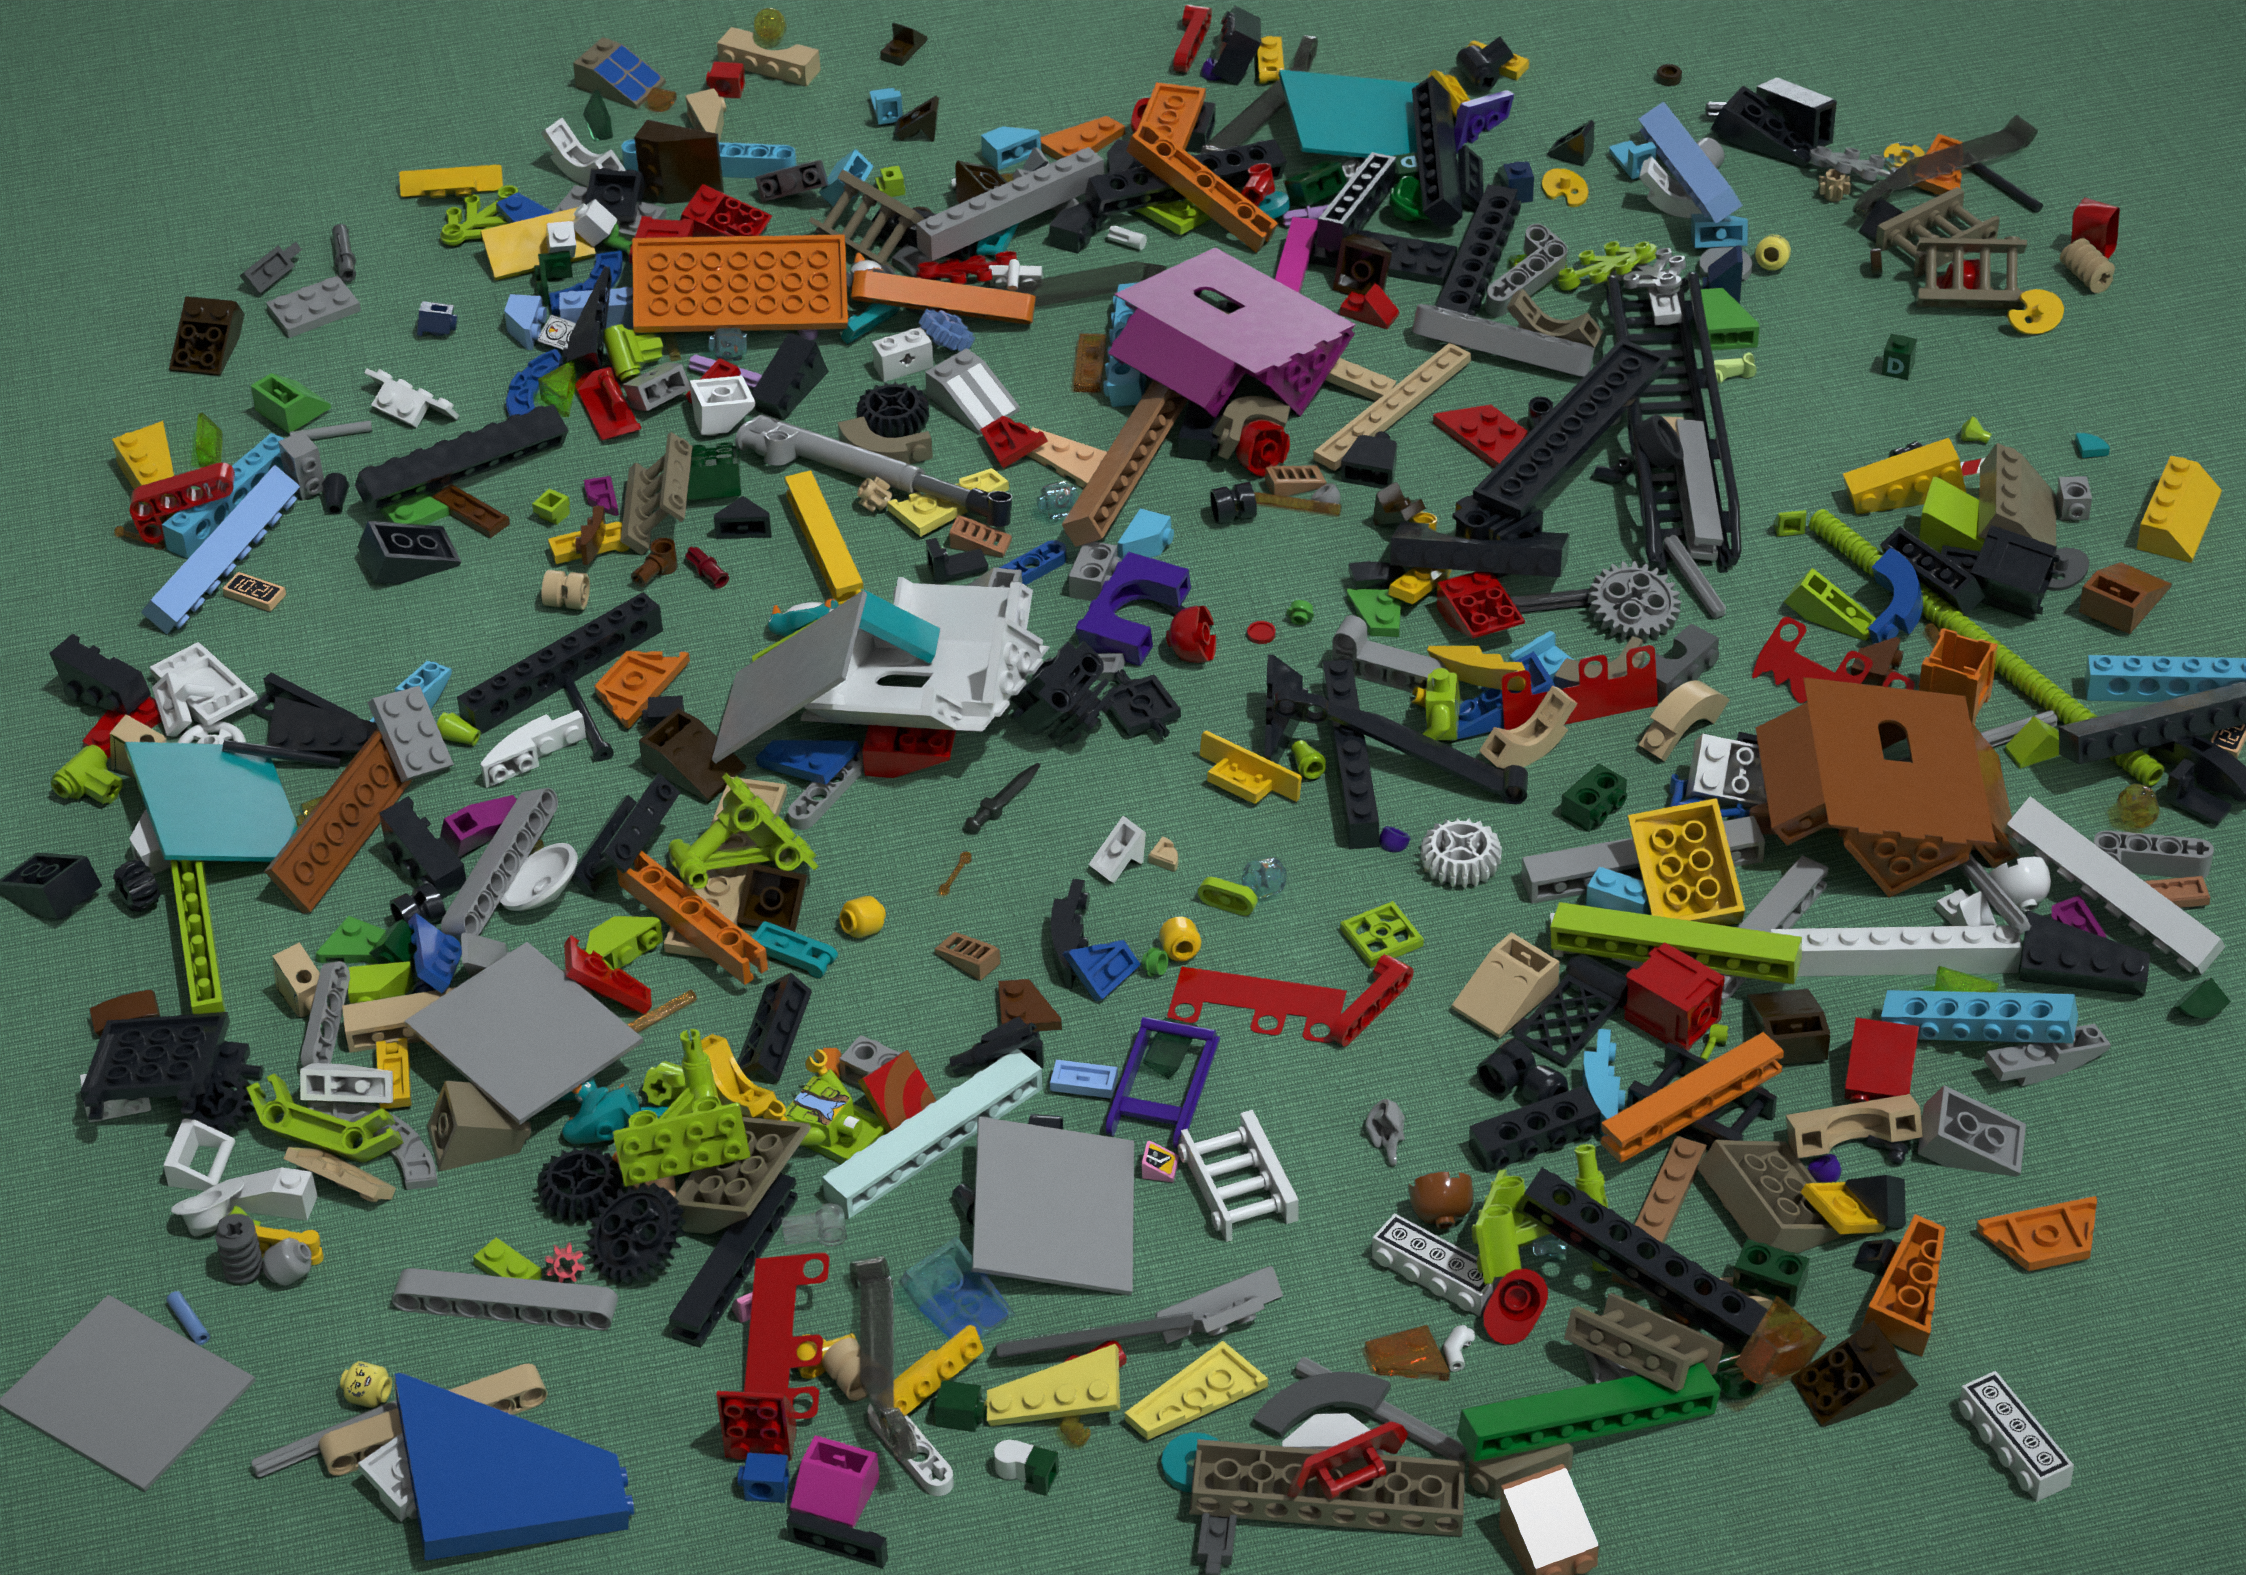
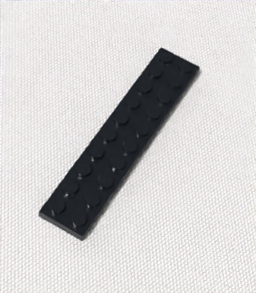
M1621 339L1473 490V499L1521 519L1668 367L1669 357Z

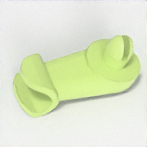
M1752 353L1744 354L1743 358L1714 360L1717 381L1719 383H1722L1726 378L1741 375L1743 378H1750L1757 371Z

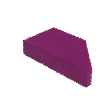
M611 476L583 480L588 505L592 507L604 506L605 512L614 516L619 515Z

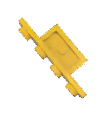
M499 164L399 172L401 198L416 196L444 198L446 194L469 196L474 192L498 191L503 187L502 166Z
M1204 731L1201 734L1200 756L1216 763L1207 773L1208 782L1254 804L1272 790L1296 802L1300 799L1302 780L1300 774L1209 731Z
M966 1326L937 1351L931 1349L885 1387L886 1392L877 1399V1404L887 1427L891 1428L939 1389L942 1380H950L984 1352L975 1326Z

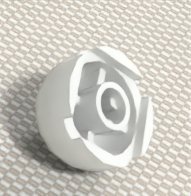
M2040 857L2016 859L2018 865L2008 868L2007 863H2004L1989 873L1990 877L2022 913H2026L2027 910H2035L2038 907L2037 904L2044 900L2050 890V872L2044 859Z

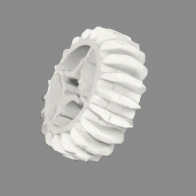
M1457 817L1455 822L1445 819L1443 825L1435 823L1433 830H1427V834L1421 843L1420 858L1425 872L1430 873L1431 879H1439L1441 885L1448 882L1452 888L1456 884L1462 885L1465 889L1467 884L1477 887L1479 881L1487 882L1489 876H1495V872L1501 863L1502 847L1500 846L1497 834L1492 833L1490 826L1483 827L1481 821L1472 823L1470 818L1467 821H1460Z

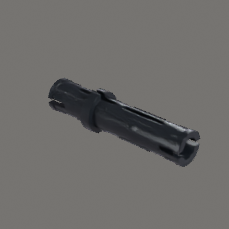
M1029 1023L1024 1027L984 1044L978 1042L972 1046V1049L951 1056V1067L958 1066L953 1069V1072L956 1075H960L977 1066L985 1067L993 1059L1031 1043L1038 1042L1040 1040L1039 1031L1032 1033V1030L1037 1027L1034 1023Z

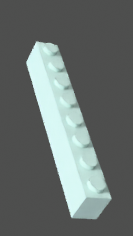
M1019 1049L1001 1056L995 1063L983 1071L977 1072L971 1079L959 1087L953 1088L947 1095L935 1103L929 1104L924 1110L905 1120L888 1134L879 1137L876 1142L864 1150L855 1153L849 1160L831 1169L822 1177L824 1198L845 1217L850 1219L977 1134L979 1117L999 1119L1043 1089L1041 1068Z

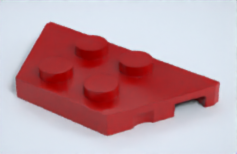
M1491 404L1440 412L1433 415V423L1493 468L1527 436V430Z

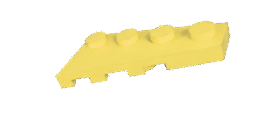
M992 468L960 478L959 483L955 484L970 490L978 488L989 493L993 491L1006 492L1009 490L1008 480ZM920 491L910 494L908 500L898 503L894 499L887 502L888 511L920 537L957 518V516L968 512L964 506L928 494L922 495Z
M1221 1341L1125 1412V1421L1144 1438L1149 1440L1268 1387V1378L1228 1344Z
M1116 1344L987 1390V1422L990 1426L1120 1410L1119 1349Z

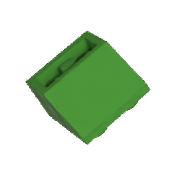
M270 373L251 385L255 411L289 434L331 409L329 402L298 381L274 373Z

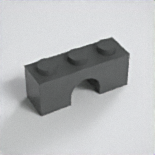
M1691 623L1674 638L1672 659L1664 658L1657 653L1655 654L1657 697L1659 702H1662L1680 685L1697 680L1703 671L1717 662L1719 658L1718 637ZM1648 660V661H1647L1642 667H1640V668L1645 667V666L1649 663L1650 660Z

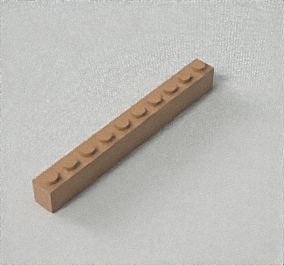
M1155 380L1151 382L1062 523L1066 535L1071 539L1075 547L1103 539L1187 403V398Z

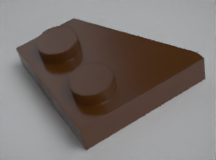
M1029 979L998 981L1002 1025L1019 1016L1026 1025L1029 1023L1035 1024L1037 1028L1032 1030L1033 1032L1062 1030L1061 1017Z

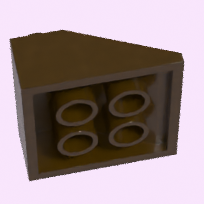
M646 120L634 137L638 172H642L645 180L643 200L662 204L690 202L702 184L724 193L718 134Z

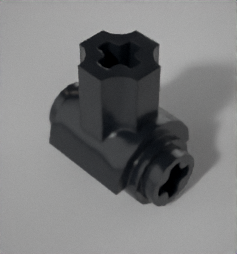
M1499 36L1483 49L1475 45L1461 49L1456 56V64L1477 90L1488 91L1495 86L1499 78L1498 68L1511 60L1514 55L1505 41Z

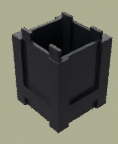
M1991 525L1971 571V575L1976 578L1985 596L1980 603L2031 620H2035L2037 614L2042 615L2043 607H2040L2045 597L2047 588L2052 578H2058V572L2054 568V563L2059 564L2060 556L2056 555L2057 546Z

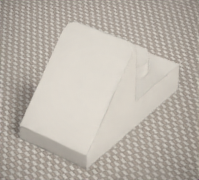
M1122 816L1088 865L1115 883L1131 859L1140 864L1143 863L1146 832L1125 816Z
M1960 889L1937 900L1936 910L1953 926H1997L1982 891L1968 896Z

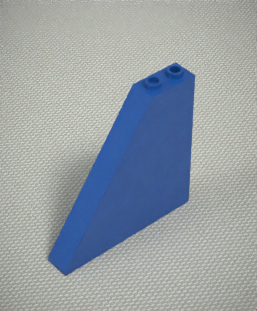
M403 1373L394 1374L395 1396L425 1561L628 1529L629 1516L634 1515L632 1495L625 1494L624 1487H628V1476L626 1467L619 1466L617 1454Z

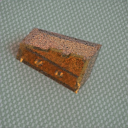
M1776 1296L1735 1364L1744 1371V1375L1750 1381L1762 1385L1800 1371L1809 1365L1827 1337L1781 1298Z

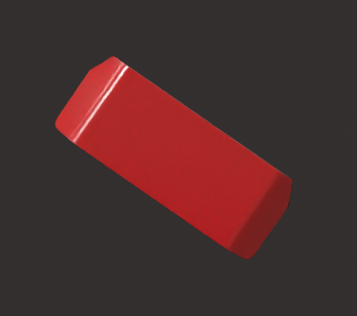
M611 367L585 373L575 383L577 394L601 441L642 429L640 423H637Z
M1388 1422L1308 1457L1291 1480L1287 1496L1296 1498L1302 1490L1305 1481L1314 1477L1318 1479L1325 1496L1331 1500L1338 1497L1339 1493L1373 1478L1378 1479L1385 1476L1386 1467L1376 1450L1380 1449L1391 1454H1397L1408 1436L1406 1429L1399 1423ZM1361 1456L1365 1458L1368 1466L1336 1480L1328 1472Z

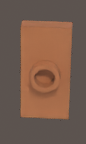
M2203 876L2144 881L2179 908L2209 905L2210 895Z

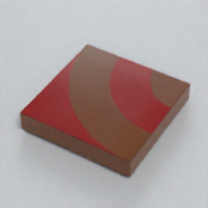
M908 1050L898 1054L858 1080L860 1087L887 1134L900 1126L905 1120L924 1110L929 1104L937 1101Z

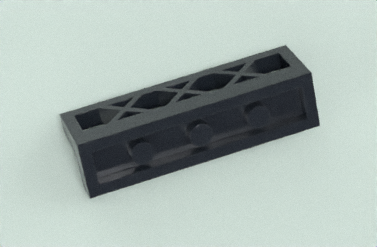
M272 672L263 678L266 694L251 706L252 713L269 722L272 721L273 709L267 710L265 707L271 702L275 703L276 696L358 718L356 714Z
M789 973L766 985L737 1062L746 1076L757 1072L770 1084L779 1081L812 993V990L793 973Z

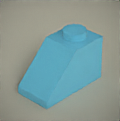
M1002 126L981 135L982 156L998 171L1028 159L1034 147L1041 150V134L1038 130Z
M1691 214V241L1695 248L1748 246V220L1728 215L1716 224L1711 216L1705 218L1703 214Z
M1140 508L1118 541V557L1121 558V561L1127 552L1149 558L1161 555L1166 545L1172 543L1174 537V529H1171V517Z

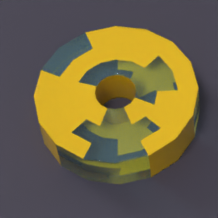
M1907 142L1891 144L1884 151V167L1890 172L1892 168H1900L1907 172L1906 175H1912L1923 160L1925 153L1915 144Z

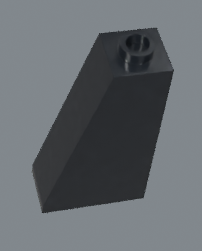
M1777 77L1757 86L1756 94L1770 104L1768 109L1776 117L1781 115L1786 120L1784 125L1790 131L1798 132L1814 149L1817 146L1825 147L1833 143L1836 100Z

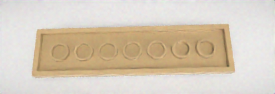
M740 778L755 795L753 799L758 795L770 807V810L776 816H779L787 795L786 784ZM728 785L725 787L711 825L718 819L717 815L724 809L722 804L723 798L731 790ZM740 830L736 835L733 833L717 850L757 844ZM748 864L707 870L708 883L705 887L695 889L690 884H687V887L737 925L738 910ZM670 927L664 942L665 952L710 958L678 931Z

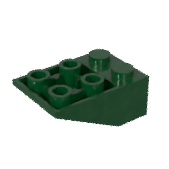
M730 442L719 443L714 448H706L705 445H692L687 500L741 496L739 449Z

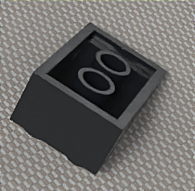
M368 521L357 546L375 583L402 584L458 567L461 564V560L443 526Z
M37 852L0 879V893L40 917L55 918L56 920L70 915L73 907L90 900L94 896L93 893L102 887L88 857L83 855Z

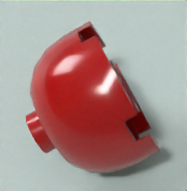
M1263 419L1252 421L1242 428L1240 441L1235 448V453L1239 463L1248 471L1258 476H1265L1266 467L1277 466L1279 462L1283 464L1290 449V437L1284 432V428L1275 422Z
M1192 606L1182 609L1173 617L1170 629L1166 631L1167 645L1172 647L1174 653L1183 661L1204 663L1213 660L1215 657L1216 634L1210 635L1209 626L1214 625V622L1206 606Z

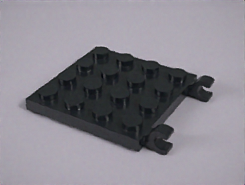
M228 1012L108 1020L80 1091L85 1107H90L88 1119H102L104 1115V1102L123 1099L132 1101L151 1097L166 1098L177 1096L178 1100H182L181 1114L194 1113L196 1110V1095L206 1094L230 1023Z

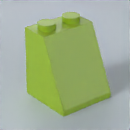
M1933 477L1922 510L1919 539L1940 554L1943 545L1981 551L1985 539L1978 536L1979 500L1938 477Z

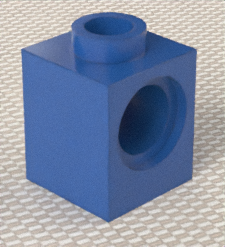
M747 1453L745 1466H740L738 1472V1486L744 1488L745 1501L786 1502L790 1479L788 1455Z

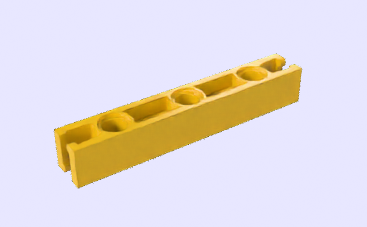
M812 471L786 476L785 483L789 488L786 491L789 504L829 592L840 606L861 592L860 589L864 588L863 581Z

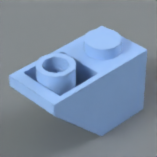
M510 294L504 310L507 332L527 350H533L535 341L538 340L541 333V324L546 322V307L542 306L541 296Z

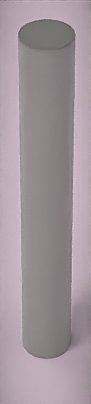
M370 420L292 431L290 436L303 431L310 440L370 432L372 431V424Z

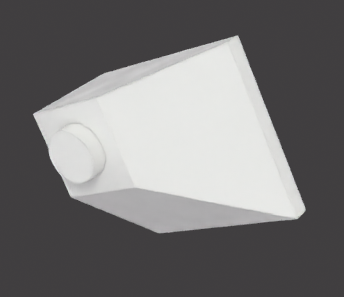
M743 376L689 381L695 423L701 435L716 436L719 433H728L755 407V400Z

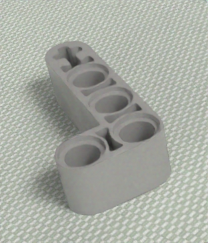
M1532 224L1528 226L1523 246L1524 253L1528 257L1488 287L1485 309L1491 316L1501 317L1509 312L1507 306L1516 291L1524 289L1531 296L1559 275V271L1565 269L1568 252L1567 245L1544 225Z
M1354 615L1346 616L1333 636L1332 661L1352 659L1354 677L1413 692L1415 687L1426 690L1428 674L1432 673L1433 670L1437 668L1447 669L1443 662L1438 659L1368 641L1366 623L1360 617Z
M2110 830L2098 832L2093 842L2134 874L2185 878L2203 876V878H2206L2210 873L2214 853L2213 845L2203 839Z

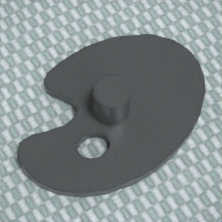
M2057 549L2056 555L2060 556L2059 564L2056 563L2054 568L2058 572V577H2064V579L2052 578L2047 588L2050 591L2066 590L2077 585L2085 578L2089 568L2087 555L2079 549Z

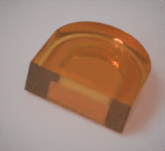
M654 87L647 96L648 107L657 112L668 110L677 100L676 92Z

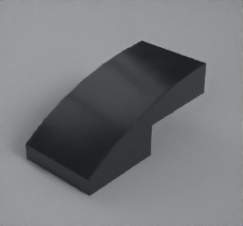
M1386 562L1348 563V572L1356 590L1380 586L1381 590H1389L1390 584L1405 574L1402 566L1390 565V563Z

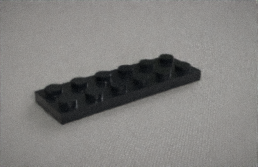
M1317 230L1308 263L1337 268L1339 251L1330 252L1325 248L1317 247ZM1358 230L1356 233L1377 239L1392 251L1387 277L1444 286L1457 256V246L1445 243L1422 241L1420 239L1375 233L1368 230Z

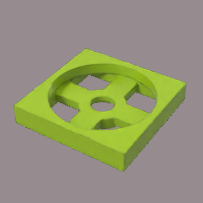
M1394 901L1340 922V930L1370 968L1376 966L1377 961L1384 954L1396 958L1424 946L1423 937ZM1380 919H1389V920H1393V921H1392V922H1387V921H1381ZM1367 923L1370 930L1358 935L1356 932L1359 927ZM1384 929L1388 933L1385 936H1379L1376 932ZM1406 929L1408 939L1399 943L1395 939L1394 934ZM1377 941L1382 942L1386 948L1378 952H1372L1367 945Z

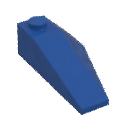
M1534 651L1515 661L1522 662L1525 670L1530 673L1532 695L1548 692L1552 686H1555L1552 678ZM1481 687L1483 692L1474 700H1465L1460 705L1457 739L1491 732L1494 727L1504 729L1502 690ZM1509 690L1511 693H1519V692H1521V691Z

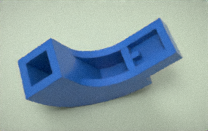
M1890 547L1872 566L1876 583L1894 594L1893 600L1887 609L1868 627L1873 644L1896 637L1899 630L1909 635L1918 624L1923 610V595L1915 569L1902 554Z

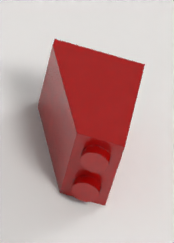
M1856 1017L1845 1086V1099H1850L1852 1103H1860L1910 1094L1919 1026Z

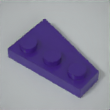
M1505 90L1460 104L1454 128L1456 154H1458V150L1465 143L1475 142L1478 139V134L1483 130L1490 131L1509 117L1514 93Z

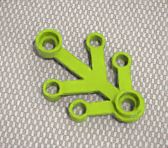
M512 185L501 187L498 190V200L479 213L478 210L481 208L480 197L478 195L467 196L465 198L467 221L459 224L463 219L461 209L458 207L447 209L448 224L442 228L440 233L441 241L450 246H457L465 239L481 238L480 230L492 228L489 226L509 224L503 216H491L498 212L496 210V202L517 193L518 189ZM475 227H486L484 229L471 230Z
M1612 241L1603 246L1606 256H1595L1593 250L1583 251L1578 255L1581 265H1594L1574 271L1573 268H1565L1559 271L1557 280L1560 289L1571 290L1578 287L1581 283L1579 278L1589 275L1591 283L1598 284L1605 281L1607 276L1614 270H1616L1617 275L1627 274L1636 264H1645L1653 261L1656 258V245L1643 241L1637 243L1634 247H1620L1618 241Z

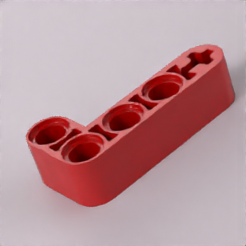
M223 462L135 488L131 495L129 511L141 538L147 543L157 544L164 539L162 524L167 521L166 515L229 496L234 487L235 471L233 467ZM196 486V487H199L200 489L195 490V489H192V488H190V487ZM165 494H171L174 497H166ZM138 502H145L148 505H141ZM149 525H156L158 528H152Z

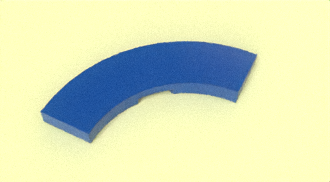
M622 251L596 254L594 268L590 272V277L583 284L577 283L567 289L549 293L552 315H560L559 299L561 292L593 290L604 266L610 267L612 289L622 272Z
M557 349L548 351L531 360L527 368L514 376L506 397L509 417L515 414L523 415L529 413L535 408L534 400L539 389L554 376L567 371L566 363H563V358Z

